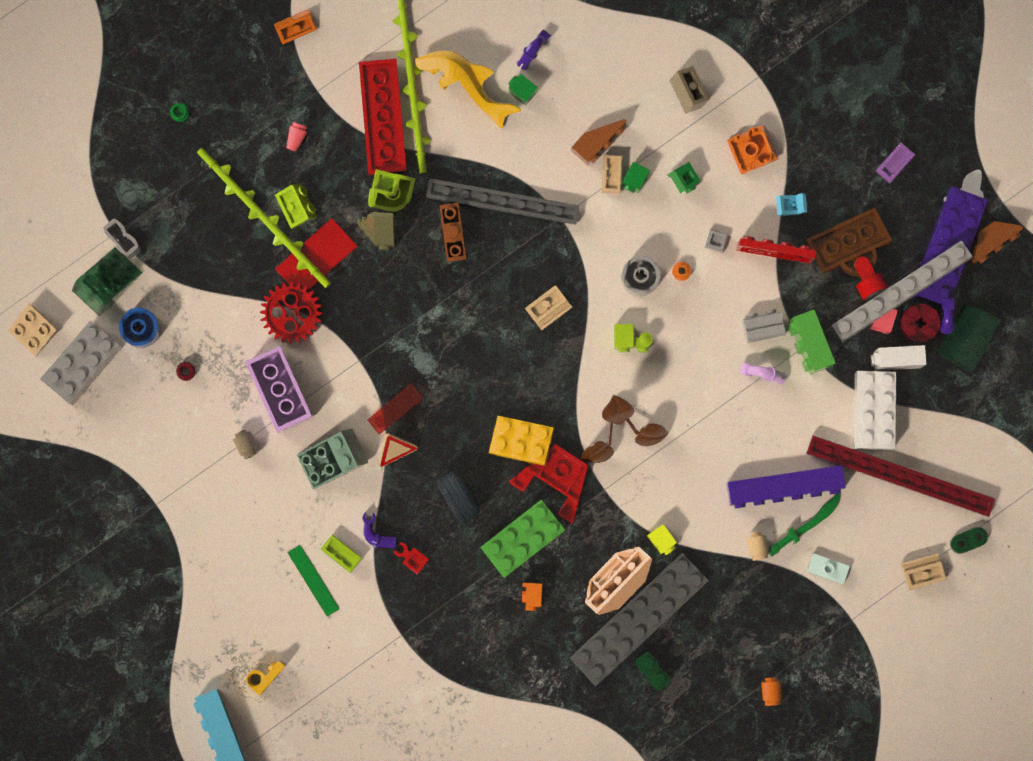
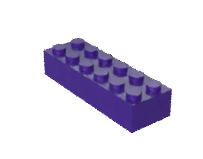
M952 186L947 192L920 267L960 241L964 243L969 251L988 200ZM964 264L913 297L942 308V299L953 297Z

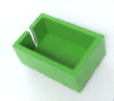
M815 310L793 317L787 327L791 337L794 336L797 343L794 345L797 353L803 357L802 366L804 371H808L809 375L832 367L835 364V360Z

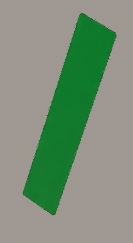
M298 545L287 552L325 615L328 617L339 610V607L302 547Z

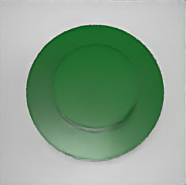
M176 103L171 107L170 115L173 120L183 122L189 117V109L183 103Z

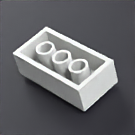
M857 371L855 373L854 449L894 450L896 372Z

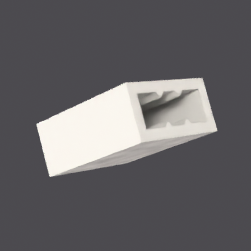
M925 345L878 348L871 355V366H874L875 371L920 369L926 365Z

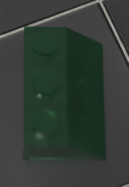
M964 304L954 321L955 328L953 332L947 334L937 355L968 372L974 371L1001 320L983 310Z

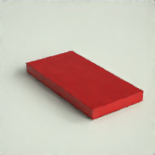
M331 218L303 243L301 252L326 276L353 252L357 245ZM292 253L275 270L289 285L290 282H293L294 287H296L298 283H301V289L308 286V292L319 281L311 275L308 269H297L299 260Z

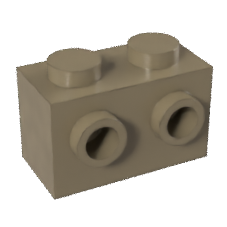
M694 66L677 71L670 79V83L685 114L701 109L708 102V95Z

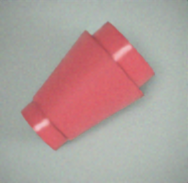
M293 122L289 128L286 148L297 152L308 133L306 132L308 127Z

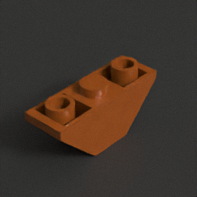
M459 203L439 205L447 262L466 260Z
M994 221L978 232L975 236L973 248V264L978 261L980 264L990 258L988 255L994 250L997 253L1004 248V242L1009 239L1012 242L1021 236L1019 232L1023 229L1022 226Z

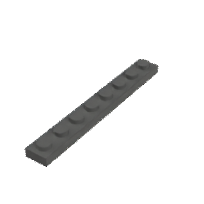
M430 178L426 194L428 199L459 203L576 225L580 206Z

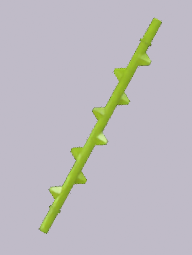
M398 0L397 9L399 10V15L393 19V24L401 26L404 49L397 53V57L405 60L408 84L401 89V92L410 96L412 119L406 122V126L414 130L419 174H426V152H424V146L430 143V139L422 135L419 113L426 108V104L418 101L415 77L422 73V71L413 66L411 42L418 37L417 34L409 31L405 0Z
M200 148L197 151L198 155L227 184L225 194L231 195L236 193L251 209L248 218H259L274 233L273 245L284 244L299 260L298 270L308 269L311 275L325 288L330 286L331 282L301 252L303 242H292L277 227L278 215L268 217L253 201L255 192L253 190L244 192L229 176L231 166L229 164L219 166L216 160L203 148Z

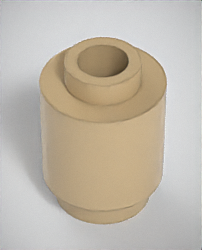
M761 532L751 533L750 538H747V543L753 561L768 558L767 553H769L766 535H762Z

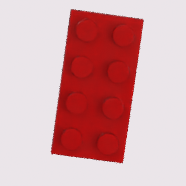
M751 236L740 238L736 246V251L810 264L816 256V251L812 250L810 246L797 248L793 247V244L782 242L779 245L774 244V241L769 239L756 241Z

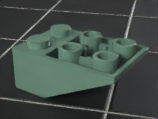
M352 428L341 431L297 455L313 490L368 463Z

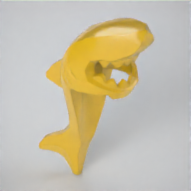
M440 50L415 58V63L419 69L428 71L432 75L438 73L439 70L444 73L438 81L441 89L445 90L448 85L459 80L470 97L491 117L499 128L504 127L507 115L521 112L520 107L514 104L498 103L490 99L486 94L483 84L494 73L492 69L470 63L465 57L453 51Z

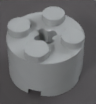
M636 256L630 259L624 265L621 275L624 289L634 296L650 295L659 284L661 277L660 269L650 257ZM642 272L643 276L646 278L639 280L638 276L636 275H639V273Z

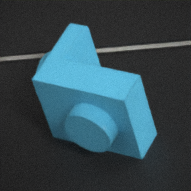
M805 193L779 195L776 197L778 216L799 215L807 212L808 203Z

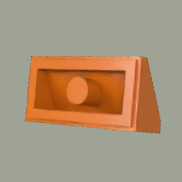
M309 10L274 24L282 44L317 30Z

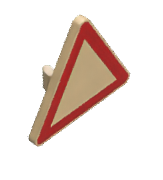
M390 433L386 434L379 466H386L418 449L417 445Z

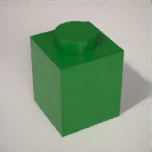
M520 74L518 77L515 75L508 83L510 85L509 92L525 106L538 92V87L523 74Z
M632 162L622 182V185L625 186L624 189L633 194L634 192L639 193L650 170Z

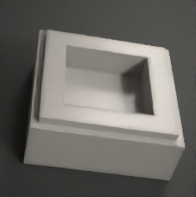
M710 229L704 248L723 253L729 234Z

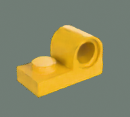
M274 661L267 669L269 672L267 675L260 670H253L246 677L247 684L260 696L286 665L281 661H278V663ZM254 674L261 676V682L258 685L253 684L251 681V677Z

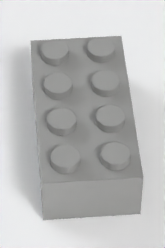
M89 321L40 380L73 406L123 347L92 321Z

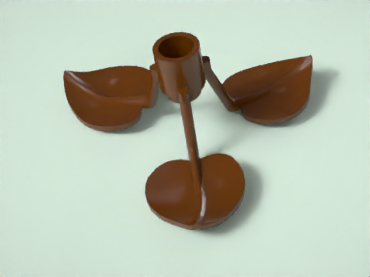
M613 395L602 411V418L609 422L608 442L598 441L591 444L583 452L581 460L601 463L613 456L614 450L610 447L613 423L620 425L626 420L637 435L635 442L641 446L658 444L668 435V431L662 425L654 423L645 425L638 431L629 419L634 414L633 406L623 398Z

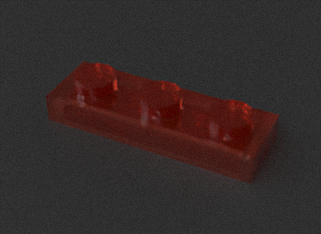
M411 383L367 419V421L380 435L424 398Z

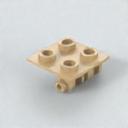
M30 303L8 330L34 356H37L48 340L58 333L57 327L53 326Z

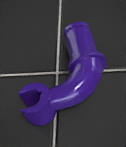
M543 29L537 38L528 47L524 48V53L517 62V66L520 67L523 64L521 69L527 70L532 60L537 57V52L541 46H545L552 35Z
M954 298L942 299L944 316L940 322L939 331L944 334L952 333L955 328L953 320Z
M365 512L362 521L364 523L363 535L366 541L376 547V549L378 547L395 548L396 537L375 534L373 531L375 514L373 512V518L369 521L365 518Z

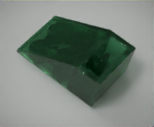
M114 247L75 281L72 291L98 316H101L142 275V272Z

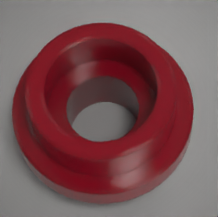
M182 362L176 369L178 378L183 381L191 380L196 373L194 365L190 362ZM185 368L190 370L188 375L183 374Z

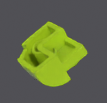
M376 170L372 189L369 191V207L392 212L403 209L409 204L416 178Z

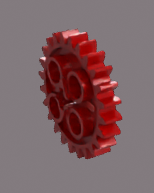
M285 282L282 283V289L276 285V292L269 290L271 297L264 296L267 303H261L265 310L260 311L261 314H265V317L260 320L267 322L263 328L270 327L268 334L275 333L274 339L276 340L281 337L282 343L288 338L289 344H292L294 338L297 343H300V337L307 340V333L313 336L314 334L311 329L317 330L318 327L315 325V322H321L317 315L323 314L317 311V308H320L322 305L315 303L319 297L312 298L314 291L308 293V286L301 289V283L294 287L293 282H290L289 287H287ZM289 294L296 296V302L293 305L287 302ZM279 300H282L289 309L296 310L294 314L303 322V326L293 316H287L289 312L279 303ZM276 307L282 309L283 313L280 318H276L273 315V310ZM304 307L310 312L309 317L306 319L300 316V310ZM288 321H293L296 324V329L293 332L286 329Z

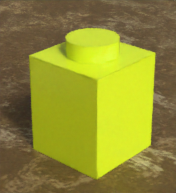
M664 524L647 535L660 555L662 553L667 555L675 549L673 545L677 542Z

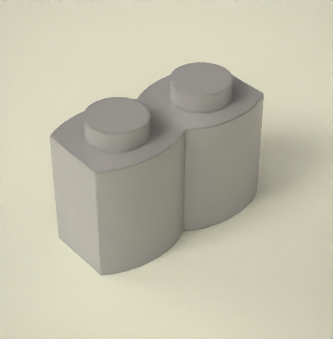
M112 219L103 227L107 237L117 245L120 252L127 258L132 259L141 251L139 243L128 234L127 229L118 220Z

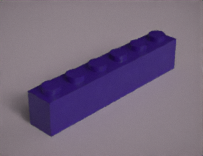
M842 465L726 483L729 505H734L735 509L746 507V503H753L754 506L764 505L766 500H772L773 503L784 502V498L791 497L792 500L803 499V495L810 494L811 498L822 496V492L828 491L830 495L839 494L841 489L846 488Z

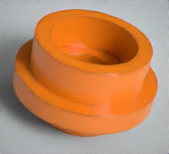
M678 262L674 265L672 274L675 279L685 281L691 275V267L685 262ZM684 268L685 274H680L678 269Z

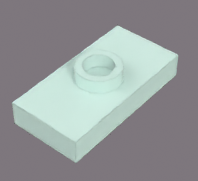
M813 553L806 572L844 585L850 566Z

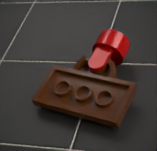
M876 208L870 209L806 239L808 246L816 251L815 260L822 274L841 267L845 273L861 277L862 281L856 285V288L864 302L870 301L889 288L882 273L875 274L873 270L877 260L876 250L892 243V239Z

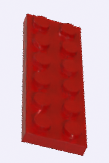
M397 59L359 62L368 174L375 175L376 170L389 173L407 172Z

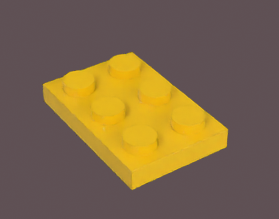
M498 416L489 454L545 466L554 427Z

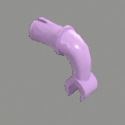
M741 364L739 374H745V376L750 377L755 375L764 378L768 382L774 381L778 384H783L786 381L782 379V377L786 378V374L777 371L774 367Z

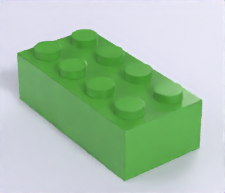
M540 500L480 548L503 578H505L561 535L565 529L544 502Z

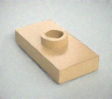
M604 154L602 193L621 194L623 155Z

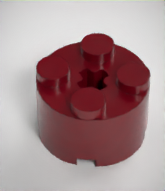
M915 304L901 315L898 325L899 331L909 343H926L934 338L939 331L940 318L938 312L929 305ZM918 320L923 324L921 328H918V324H915Z

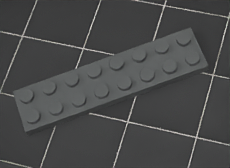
M681 553L582 645L570 659L597 686L699 591L708 580Z

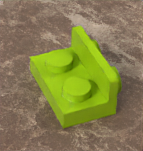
M292 184L275 194L291 229L298 227L308 220L317 218L316 209L310 203L307 190L302 184Z

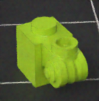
M614 324V349H618L620 353L630 352V349H637V352L640 353L649 352V347L653 341L651 334L644 332L637 338L634 335V324Z

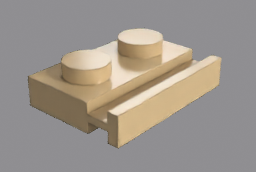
M555 285L527 306L525 310L542 331L569 311L572 306Z
M939 553L901 563L908 591L947 580Z

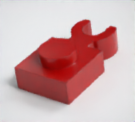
M401 542L400 545L404 547V551L402 553L394 551V554L398 557H404L405 560L402 563L418 575L429 559L415 548L411 552L408 551L407 545Z

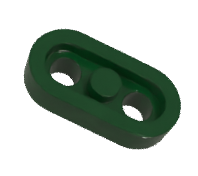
M981 527L972 528L953 536L950 540V548L957 554L968 552L984 545L988 540V534ZM977 533L981 534V540H976L975 535ZM959 540L963 541L964 546L962 548L958 547L957 545Z

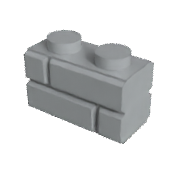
M776 309L765 311V315L757 316V313L746 315V319L742 320L746 342L751 343L784 336L786 332L782 313L776 312Z

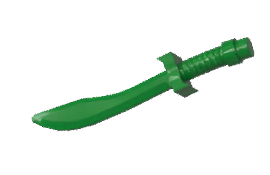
M840 494L835 495L821 507L809 522L793 531V527L787 530L788 535L775 545L773 544L768 554L773 557L790 542L793 541V545L799 542V536L818 525L833 513L838 506Z

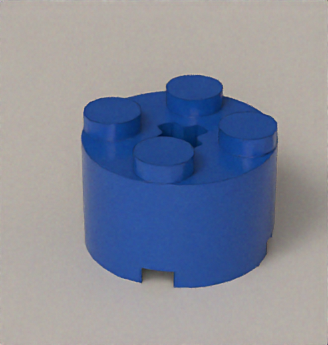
M139 307L132 308L121 318L119 331L122 338L131 346L146 348L157 342L160 335V323L157 317L149 310ZM139 324H141L144 327L143 329H141V332L136 330V328L139 327Z

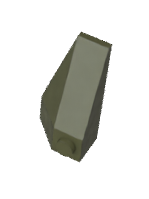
M373 212L368 214L367 217L357 220L358 227L376 247H379V250L395 248L396 222L393 213Z

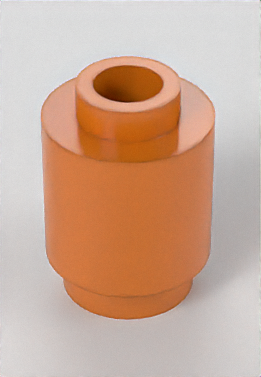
M777 677L765 678V682H761L765 706L781 705V681H777Z

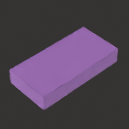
M901 142L876 172L890 184L915 154Z

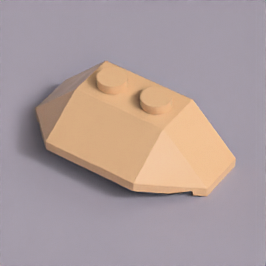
M640 547L615 553L589 580L585 603L598 615L619 609L646 581L652 558Z

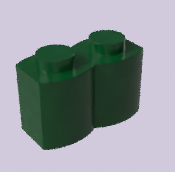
M649 652L643 653L635 660L637 668L647 675L648 682L654 689L661 691L671 683L668 674L659 668L656 658Z

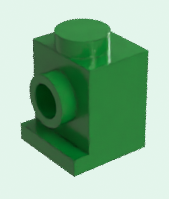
M690 162L681 165L667 174L668 177H671L680 193L684 191L687 194L696 189L695 185L700 182Z

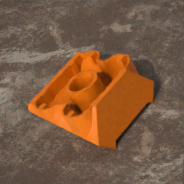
M765 125L753 127L748 132L727 140L741 174L779 160Z

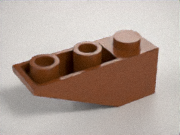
M623 119L584 133L571 147V151L587 166L591 162L594 164L601 156L599 153L603 149L607 150L614 141L612 139L616 135L620 136L626 130L625 125L627 121Z

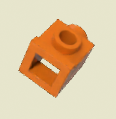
M523 583L526 591H522V602L526 603V610L537 611V607H541L542 584Z

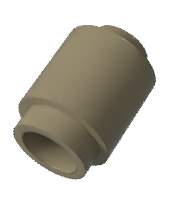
M242 430L235 434L236 438L233 441L240 456H243L246 460L258 454V446L250 431Z

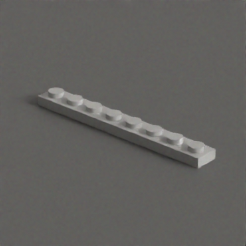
M960 241L832 325L833 329L842 342L846 341L972 259L971 253L964 243Z

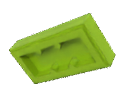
M333 534L320 549L349 573H352L363 559Z

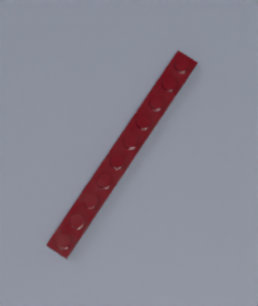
M812 435L806 454L839 466L842 465V467L986 517L990 516L995 498Z

